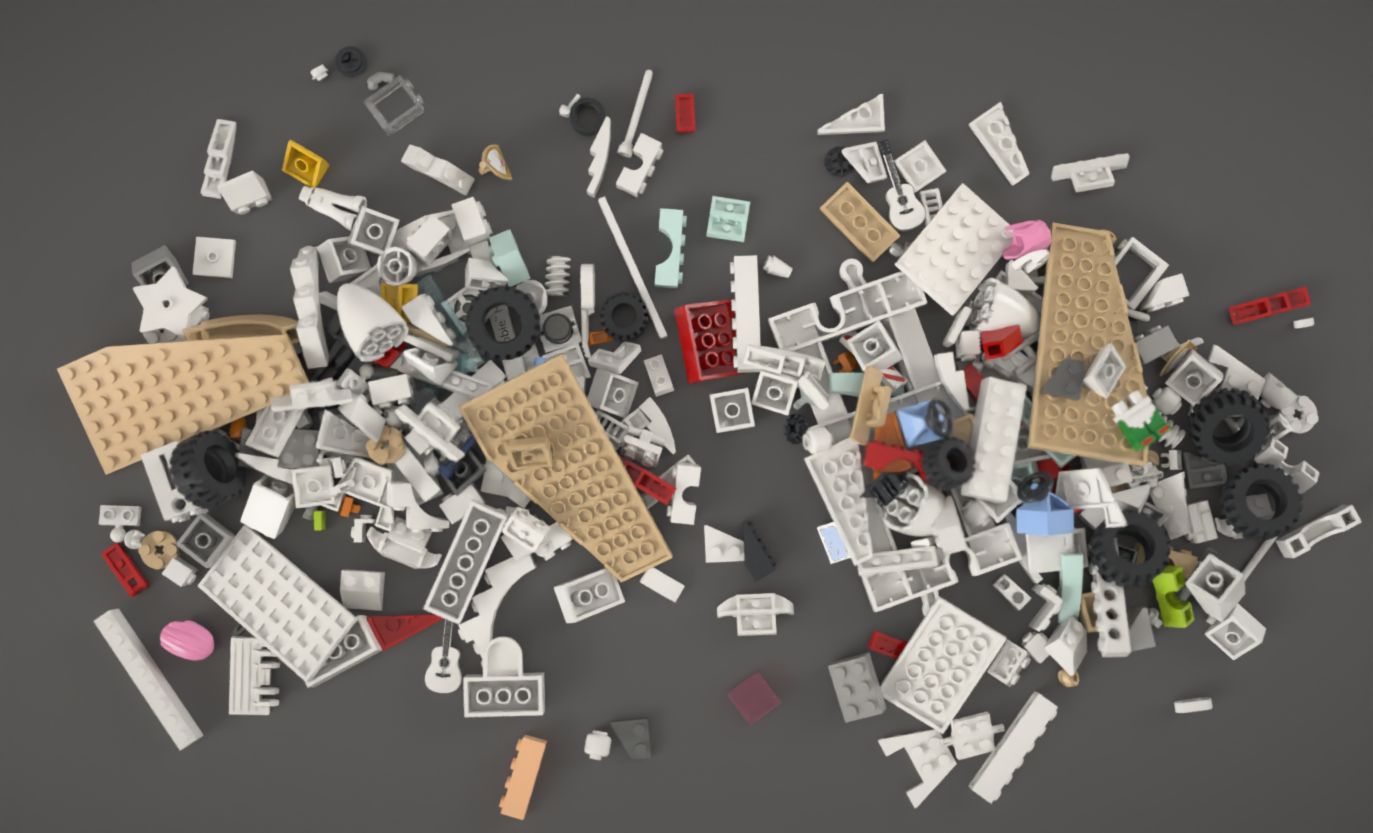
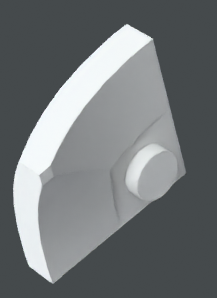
M486 458L485 466L487 471L484 473L481 492L508 497L513 481L492 461L490 462Z

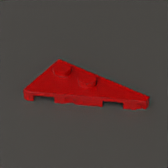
M436 614L370 616L366 618L383 651L444 619Z

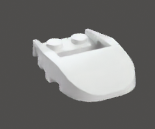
M453 210L433 214L451 230L453 239L448 244L451 254L434 260L428 267L415 257L417 260V272L414 277L422 276L429 272H438L442 268L459 261L458 258L466 253L468 255L471 254L469 246L463 239ZM431 214L425 215L398 229L395 232L391 247H401L409 250L406 244L408 236L413 231L416 232L421 221L425 217L429 218Z

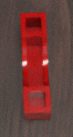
M879 440L867 443L862 466L884 470L892 461L904 459L916 467L922 480L929 481V479H925V473L921 470L923 464L920 461L923 458V451L912 449L909 452L904 450V446L892 444V447L884 446L885 442Z

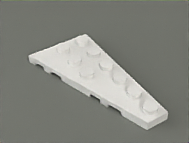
M849 437L832 445L828 451L813 454L804 458L851 560L854 566L873 558L866 498L859 497L864 492L859 444L851 441Z

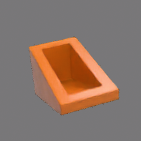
M605 330L589 333L588 345L593 346L614 341Z

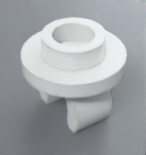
M139 530L128 531L124 537L125 545L130 549L140 548L145 534Z
M1155 608L1147 609L1150 624L1159 628L1163 622L1158 619V610Z

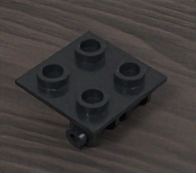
M883 472L877 477V481L865 487L864 492L859 497L877 498V504L880 507H886L896 496H899L900 493L908 488L910 482L905 477L907 473Z

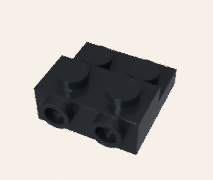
M425 387L421 392L416 391L411 397L412 402L409 408L419 416L428 403H432L435 406L437 396H435V393L430 388ZM403 422L402 434L406 437L414 428L410 424Z

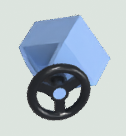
M933 399L894 411L905 448L948 437L953 431L954 420L952 412L946 402L941 399ZM937 405H940L946 414L939 412ZM945 420H948L947 429L944 431L943 423Z
M1033 473L1019 484L1017 497L1025 503L1017 509V533L1044 536L1074 533V509L1064 500L1050 492L1053 486V478L1049 473ZM1036 478H1046V479H1047V480H1044V481H1041V482H1033V481H1032V480H1034V479H1036ZM1026 485H1028L1029 491L1027 495L1024 496L1023 489Z

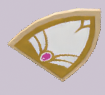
M499 145L487 146L482 153V161L479 164L480 174L484 175L492 171L501 179L513 180Z
M1188 340L1183 346L1179 344L1177 348L1167 352L1162 357L1167 364L1161 371L1160 376L1175 369L1192 349L1196 351L1198 348Z

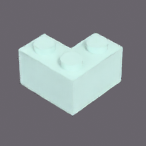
M509 229L490 237L491 245L488 247L496 267L500 266V272L507 278L509 287L531 279L511 230Z

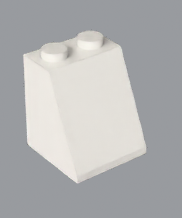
M264 475L254 483L240 522L251 529L263 533L266 537L275 539L283 532L296 507L293 484Z
M1211 554L1205 558L1186 582V586L1203 610L1220 622L1226 619L1245 595L1244 574Z

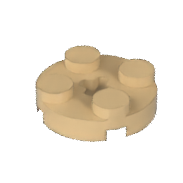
M384 425L379 441L376 443L370 438L366 443V449L370 458L380 465L397 462L403 456L406 449L404 446L405 437L398 429ZM389 442V448L383 449L384 444Z
M167 531L149 533L142 540V546L138 549L143 562L154 569L166 568L172 558L180 556L179 547L176 545L178 542L177 537ZM163 545V546H164V548H163V552H164V553H163V554H161V553L157 554V552H156V551H157L156 547H157V546L160 547V546Z

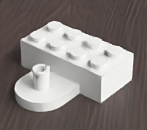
M359 615L356 617L357 621L310 682L305 681L307 687H316L382 651L366 620L367 616Z
M502 636L491 640L483 652V674H467L464 677V717L543 715L545 712L544 672L523 673L522 649L514 639Z

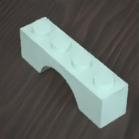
M660 208L659 231L670 238L673 249L670 257L665 262L656 265L655 287L678 289V284H682L683 272H679V265H683L684 254L680 252L681 246H685V235H682V227H686L687 216H683V210Z

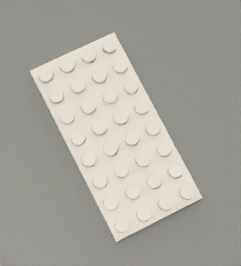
M245 524L198 584L202 591L306 682L312 680L357 621V618L256 531Z

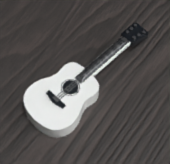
M886 139L877 142L879 152L885 159L894 186L886 193V201L889 205V223L896 231L912 230L923 222L925 218L924 207L915 198L911 185H901L891 157L892 151L889 141Z
M445 619L443 646L433 649L432 662L425 675L426 686L438 693L456 691L461 686L463 679L459 665L460 650L450 647L453 622Z

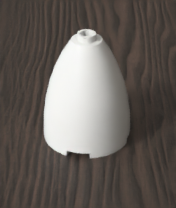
M986 279L978 287L980 292L975 297V300L970 301L968 308L972 309L965 322V325L970 329L969 331L984 332L1020 324L1022 340L1040 330L1041 314L1033 304L1018 291L997 279Z
M344 284L339 288L337 308L340 324L350 347L361 361L370 362L384 357V352L393 346L397 348L404 341L409 328L390 304L372 291L355 284Z
M907 474L905 477L910 482L908 488L900 493L899 496H896L886 507L883 506V522L890 529L904 534L922 537L934 536L931 525L934 524L933 520L941 513L946 497L935 486L930 485L928 481L922 480L917 475Z

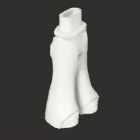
M304 186L299 196V200L305 202L307 206L333 218L350 231H352L358 215L334 207V205L341 206L358 214L362 206L367 207L366 197L341 195L316 187L309 188Z

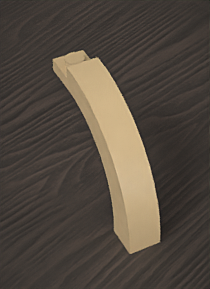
M258 314L222 317L199 322V325L182 329L185 341L288 334L292 344L300 342L296 330L298 321L276 315Z

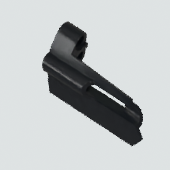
M335 313L323 327L325 331L336 339L329 351L328 365L326 367H318L309 383L318 382L327 369L331 367L337 370L332 377L334 381L339 380L347 368L360 376L359 369L362 365L370 364L373 366L375 363L374 361L363 362L355 355L344 335L339 316ZM340 404L329 407H308L307 410L311 414L313 423L320 424L318 412L338 408Z

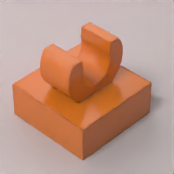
M850 351L837 356L838 359L833 362L834 365L841 363L843 366L838 373H848L859 367Z
M345 496L338 514L348 517L350 512L359 514L361 506L353 504L352 497Z

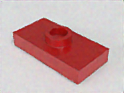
M694 93L675 94L677 133L696 132Z
M874 630L867 648L897 659L908 642Z

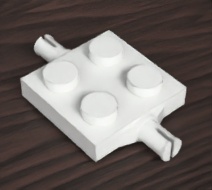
M988 712L951 720V737L940 739V744L942 747L953 745L956 758L959 760L995 751L994 734L1004 732V725L1001 723L992 726Z

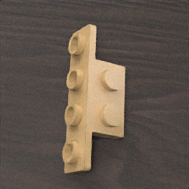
M866 366L850 436L851 441L861 445H867L871 427L884 426L892 391L890 387H880L883 372L872 366Z

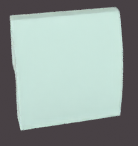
M713 196L706 237L744 242L750 202Z

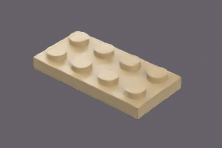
M848 182L820 207V210L872 263L900 237L899 233Z

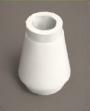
M768 256L763 265V270L772 275L789 278L792 272L791 267L775 256Z

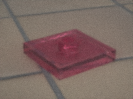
M759 671L727 693L750 726L781 703Z

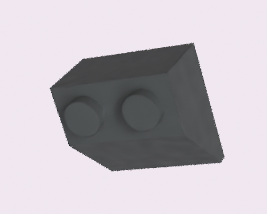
M471 447L454 467V474L450 479L442 474L441 476L454 494L458 496L487 470L484 460L475 448ZM446 458L444 461L440 463V465L449 462L450 459Z

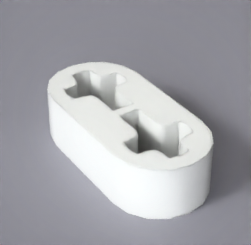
M1208 697L1174 702L1176 713L1195 712L1213 708L1212 700Z

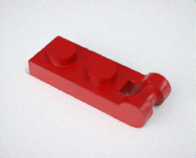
M116 542L101 553L106 563L131 597L136 596L141 589H146L150 586L147 579L142 576L120 543ZM132 579L136 580L137 583L135 585L131 584L130 581Z

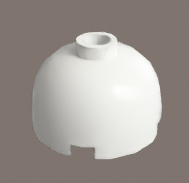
M390 247L378 258V273L387 284L393 286L407 284L416 275L417 260L408 249Z
M1268 372L1263 377L1265 383L1260 394L1262 398L1260 402L1267 408L1272 406L1276 409H1284L1293 404L1298 398L1290 388L1286 387L1271 373Z

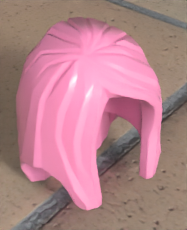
M1041 220L1025 221L1005 227L1006 231L1013 230L1011 232L1013 241L1008 248L1003 250L1002 255L1007 260L1018 259L1035 251L1046 250L1051 244L1050 229Z
M193 621L171 622L161 632V645L167 651L179 657L197 661L205 659L213 652V636L206 628Z

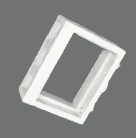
M1131 237L1128 240L1124 239L1117 247L1119 251L1114 255L1115 264L1117 265L1130 249L1153 267L1129 300L1126 299L1127 307L1135 310L1169 265L1134 237Z

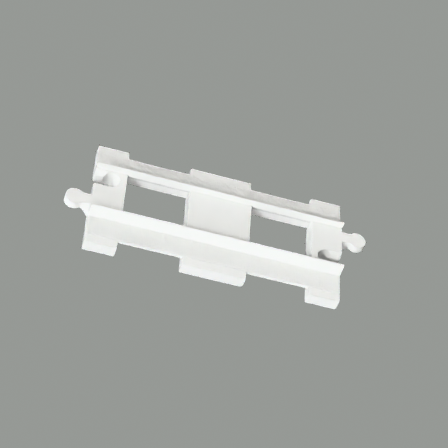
M856 259L844 261L840 266L839 274L847 283L849 290L829 298L832 308L839 316V324L835 328L828 329L820 324L816 303H811L768 319L778 349L826 360L822 377L816 381L830 395L833 401L824 410L811 405L818 425L808 429L825 427L833 435L834 441L831 446L851 436L856 411L848 414L841 394L830 393L829 374L833 373L822 342L872 325L877 321H882V324L886 327L900 351L903 359L898 361L897 365L901 375L907 380L905 384L907 393L890 399L887 414L933 399H941L946 402L952 412L953 420L969 414L967 410L961 411L941 382L915 308L924 306L928 302L923 289L902 271L866 283L862 277V264ZM937 405L939 412L946 414L944 409ZM945 420L943 423L944 431L947 429L948 420ZM871 427L868 443H873L875 427ZM938 440L906 448V451L911 452L912 449L925 451L926 446ZM859 444L865 489V487L873 484L878 479H873V468L862 466L867 445ZM910 462L911 469L904 470L901 472L913 474L918 471L916 467ZM962 485L944 491L946 498L952 496L967 546V549L963 551L968 557V567L972 576L1022 560L1009 522L995 526L991 517V520L984 527L981 524L973 527L963 518L962 507L971 498L974 500L975 498L961 495ZM866 498L872 553L898 550L890 528L883 522V508L877 504L878 499ZM936 546L938 567L862 575L861 578L873 611L878 612L921 596L923 602L922 612L926 616L939 596L938 590L958 582L956 573L949 564L951 554L944 555L942 548L938 549Z

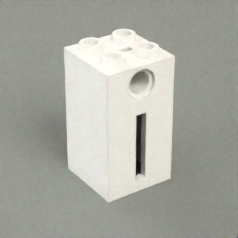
M175 441L140 455L164 521H172V523L187 521L191 519L190 515L197 514L198 516L199 513L209 512L208 509L192 505V502H187L183 494H179L176 484L174 485L172 482L173 476L170 475L169 470L171 468V465H169L170 457H172L173 449L181 441Z

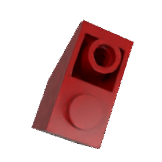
M1020 324L980 332L986 360L1006 357L1023 343Z

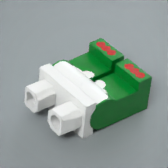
M1137 390L1126 397L1132 405L1130 408L1126 406L1123 400L1112 406L1116 415L1113 420L1116 424L1118 423L1119 428L1135 452L1144 449L1173 429L1170 423H1166L1158 413L1155 405L1151 403L1149 396L1144 398Z

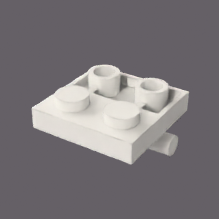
M629 426L627 433L639 437V439L626 434L620 455L629 461L636 460L641 462L645 467L656 468L662 447L651 444V442L664 446L666 439L654 435L651 431Z

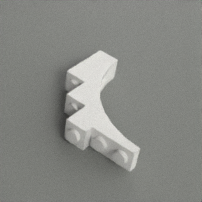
M312 246L300 249L298 257L292 260L290 267L296 288L293 300L299 318L296 330L308 369L326 367L330 357L323 330L319 300L318 270L320 256L317 247Z
M531 554L519 562L512 557L486 569L485 580L493 588L472 597V608L475 613H479V616L460 624L458 633L462 640L465 639L466 643L474 640V650L477 654L481 655L482 659L486 645L493 638V624L503 597L523 575L537 567Z

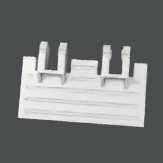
M231 637L229 714L269 715L270 706L279 705L278 699H262V694H278L279 688L262 687V685L271 684V668H279L280 662L263 661V656L276 657V655L269 649H263L266 646L256 637Z

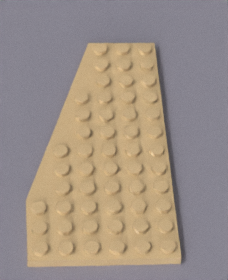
M1052 223L1050 226L1051 244L1048 246L1050 254L1046 265L1028 448L1144 467L1147 465L1148 446L1135 452L1119 428L1118 423L1116 424L1113 420L1116 417L1112 409L1113 405L1123 400L1126 406L1130 408L1132 405L1126 398L1128 395L1137 390L1146 398L1147 393L1142 377L1143 370L1137 345L1134 343L1130 327L1129 311L1123 286L1120 285L1114 260L1115 253L1110 232ZM1107 344L1113 345L1126 366L1108 398L1102 397L1083 384L1080 400L1078 401L1041 394L1042 388L1058 369L1063 359L1071 358L1085 361L1084 377L1098 352Z
M288 334L109 346L57 369L106 475L142 460L140 455L175 441H183L199 432L211 431L271 405L270 398L291 396L290 385L309 383Z
M563 353L458 406L486 458L490 462L492 461L515 482L514 484L534 503H537L559 523V526L592 553L620 582H624L673 558L668 545L634 486ZM549 436L553 466L513 469L506 452V446L510 440Z

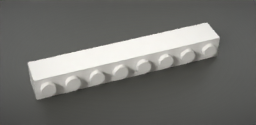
M119 608L109 610L94 620V623L179 750L190 746L203 737V733Z

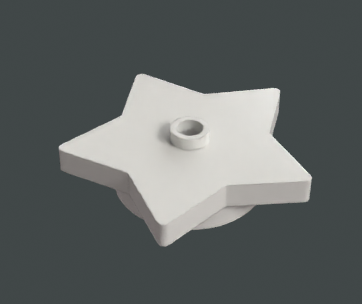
M171 267L157 284L133 287L136 296L144 308L140 326L141 333L167 329L184 338L182 329L190 327L191 315L207 301V297L186 288L175 267Z

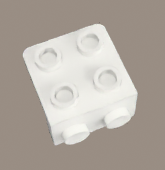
M1044 583L1042 585L1035 584L1031 590L1046 600V602L1030 622L1029 627L1041 631V629L1045 630L1048 627L1051 616L1060 611L1063 600L1056 595L1057 591L1051 586Z

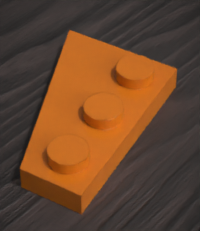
M895 412L886 414L884 426L875 427L874 440L885 442L884 446L892 447V444L904 446L906 451ZM896 459L889 463L884 470L873 468V479H876L881 473L886 471L901 472L911 469L910 462L904 459Z

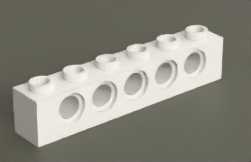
M1114 538V546L1119 554L1117 538ZM1089 544L1087 545L1088 556H1090L1089 549L1092 547ZM1091 562L1089 564V572L1093 575L1091 590L1092 593H1095L1096 600L1093 607L1098 617V620H1096V630L1100 634L1098 649L1102 651V657H1126L1131 653L1123 586H1116L1114 581L1109 583L1103 580L1102 576L1097 572L1099 568L1097 565L1093 566ZM1104 593L1111 596V601L1104 597ZM1106 612L1111 613L1114 620L1109 619L1106 616ZM1108 632H1113L1116 635V639H1112Z

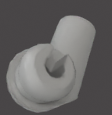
M377 72L368 78V88L376 90L381 82L394 83L395 75L393 73Z

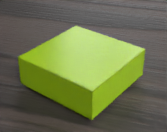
M314 511L315 531L326 530V511Z

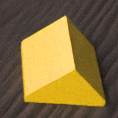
M289 140L282 171L309 187H317L330 165L323 158L296 142Z

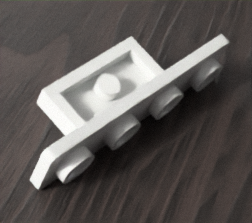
M1116 154L1103 158L1099 157L1086 161L1060 164L1053 167L1051 178L1052 181L1071 178L1076 192L1114 186L1115 182L1111 171L1126 168L1129 154Z
M330 381L290 385L291 396L270 398L273 412L306 409L316 406L325 407L333 404L343 405L353 402L351 389L332 391Z
M428 403L419 416L405 405L397 408L395 411L403 422L410 424L416 433L426 437L431 445L441 449L450 460L457 462L465 455L450 442L461 427L432 403Z

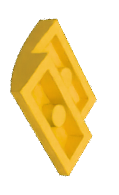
M381 282V298L390 304L406 323H411L401 307L418 297V284L407 283L393 286L386 282Z

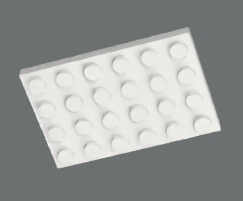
M962 183L894 265L953 316L999 260L1003 250L1010 246L1013 241V236L1011 235L1013 230L1006 231L1005 227L1010 225Z
M938 596L880 684L883 698L943 734L1007 639L994 629Z

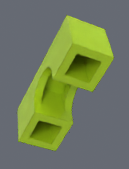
M1165 566L1162 573L1152 580L1156 590V599L1159 602L1161 619L1163 620L1164 627L1186 628L1195 620L1191 602H1183L1174 594V591L1180 590L1186 584L1182 566Z

